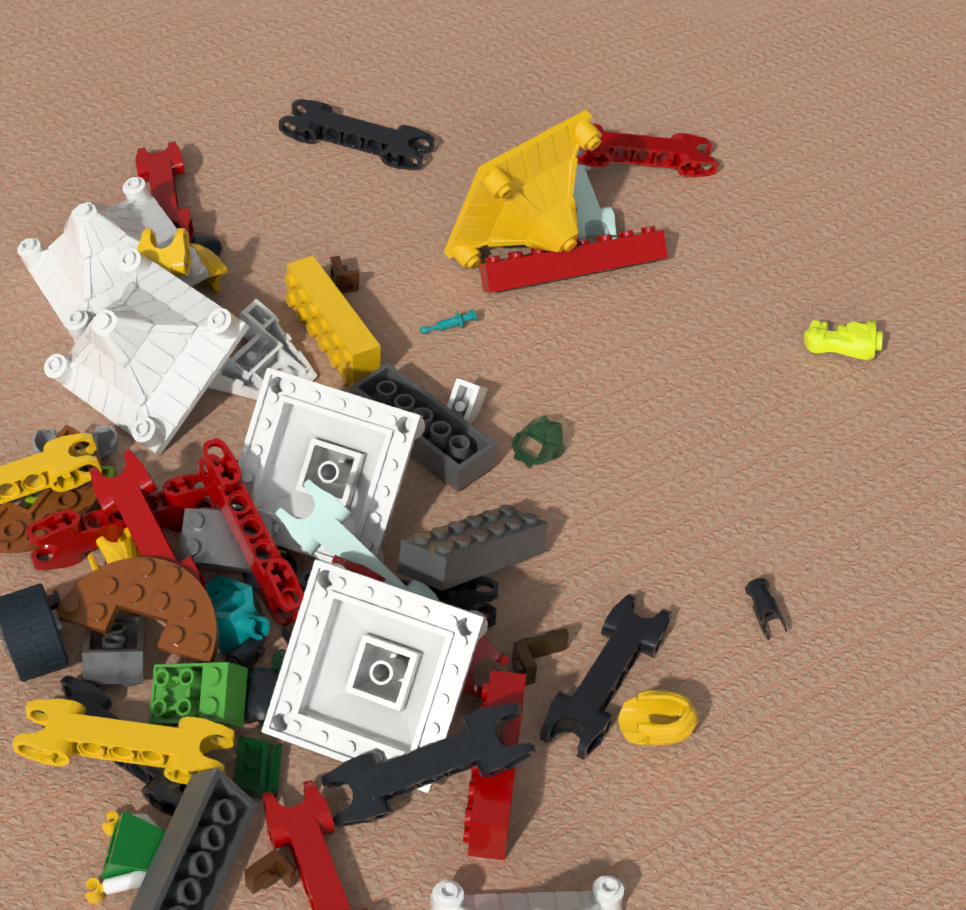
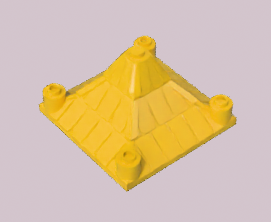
M584 110L479 166L443 253L449 259L455 258L464 269H474L481 262L482 253L478 248L486 245L489 247L525 245L553 252H568L577 245L576 240L579 235L576 205L573 198L578 161L576 155L580 147L583 150H594L601 143L600 138L602 134L591 123L592 115L587 110Z

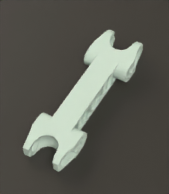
M578 150L576 156H581L584 154V151ZM577 164L573 193L579 235L577 240L584 239L590 235L611 234L612 237H616L614 212L611 207L600 208L586 171H590L591 167Z
M310 479L303 484L315 500V509L310 516L305 519H297L283 508H280L275 513L284 523L291 536L309 554L313 555L322 545L333 557L336 554L349 561L363 564L386 578L385 583L438 600L436 594L425 583L413 579L406 586L343 525L352 513L333 495L319 488Z

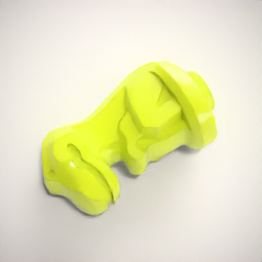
M813 320L809 329L803 335L804 345L812 353L834 352L868 361L874 358L875 351L882 350V331H876L875 320H869L865 324L850 322L846 326L838 324L836 331L828 330L829 324L826 321Z

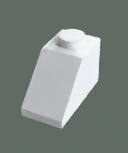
M457 378L447 407L472 425L480 413L488 388Z

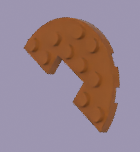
M65 425L56 438L81 432ZM81 441L76 444L75 449L86 448L90 443ZM95 450L94 453H93L92 455H90V456H95V457H97V459H98V461H99V464H100V466H101V469H102L101 474L104 476V471H103V466H102V462H101L100 456H99L98 452H96V450ZM88 464L79 469L83 472H89V469L94 466ZM92 480L64 492L54 491L51 487L44 489L28 510L10 502L3 503L0 506V553L29 552L40 547L30 544L26 535V528L33 522L52 513L69 509L82 515L94 511L99 502L93 491ZM40 529L35 531L33 535L43 536L49 532Z
M134 557L104 565L81 579L68 592L56 610L61 621L109 635L119 610L123 609L167 623L157 645L160 651L200 663H214L217 655L220 632L216 617L217 612L209 594L191 573L166 560Z

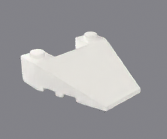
M255 299L239 315V319L250 326L243 336L249 342L234 356L228 357L208 388L257 400L267 367L310 381H314L318 375L302 352L297 351L291 343L292 338L288 332L285 333L278 324L279 319Z

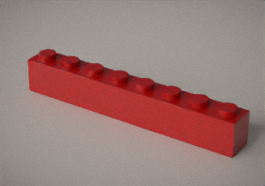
M655 225L641 227V232L634 233L633 230L620 231V236L612 237L611 234L597 236L598 240L590 241L589 238L576 240L577 245L568 252H553L532 248L531 253L523 254L522 251L508 253V258L500 259V255L486 257V262L479 263L483 292L492 293L668 258L664 230L655 229Z

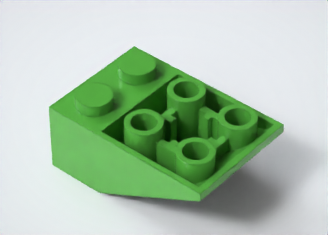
M230 662L155 664L149 724L178 726L181 718L196 717L207 719L226 727H243L248 668Z

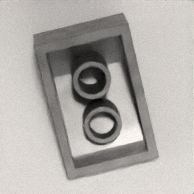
M185 509L178 561L191 555L200 572L253 573L221 510ZM261 516L273 539L275 519ZM251 528L244 529L248 535L256 534ZM263 552L256 553L260 559L265 560L269 558Z
M117 615L109 635L85 628L82 652L83 681L89 682L96 687H104L107 684L134 686L143 683L145 616Z

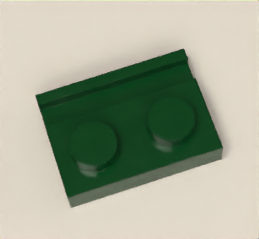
M245 736L239 737L236 748L233 782L249 797L261 799L262 794L270 791L274 794L275 798L277 797L283 744L278 743L276 746L269 744V741Z

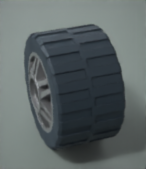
M39 583L0 596V636L6 654L13 661L20 680L25 682L68 667L69 660L61 639L65 635L56 609H51L43 584Z

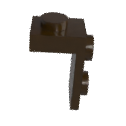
M566 628L557 631L552 630L546 634L531 638L526 637L514 642L512 668L514 673L526 674L525 686L535 683L537 671L535 658L567 649L569 633Z

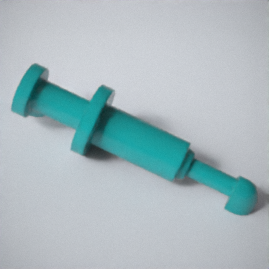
M474 309L461 316L459 312H456L454 317L438 321L436 325L428 328L422 326L419 330L421 333L427 334L436 329L442 331L457 325L459 328H462L463 322L469 320L477 321V316Z

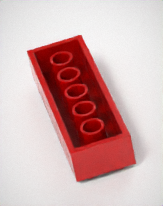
M491 670L489 682H483L480 709L517 702L521 705L523 711L526 674ZM522 714L505 725L502 734L506 746L519 744ZM477 766L471 769L472 776L469 782L468 805L465 811L463 843H468V856L505 860L516 766L507 772L489 778H481Z

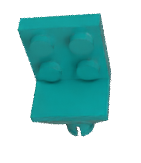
M217 575L206 582L207 593L217 612L216 617L220 632L218 648L221 654H226L250 637L260 640L263 639L262 635L267 636L270 630V623L265 618L251 585L221 575Z

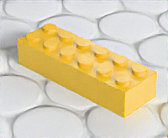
M310 256L286 264L287 275L284 276L287 286L286 302L289 307H293L298 320L305 324L310 337L316 339L320 351L326 353L331 366L339 371L343 383H347L350 387L380 368V344L315 257Z

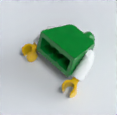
M113 810L106 814L108 823L103 822L102 827L104 833L111 836L100 877L104 880L103 883H100L96 878L87 880L85 884L87 889H96L85 894L90 903L100 902L104 898L105 893L109 895L141 886L166 832L149 815L130 814L123 811L119 817L118 813Z

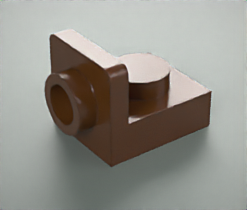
M340 256L330 257V277L341 293L359 291V271H348L347 266L342 265Z
M273 849L245 869V885L254 895L261 889L269 888L279 877L288 888H291L295 885L296 867L288 856L283 857L276 849Z

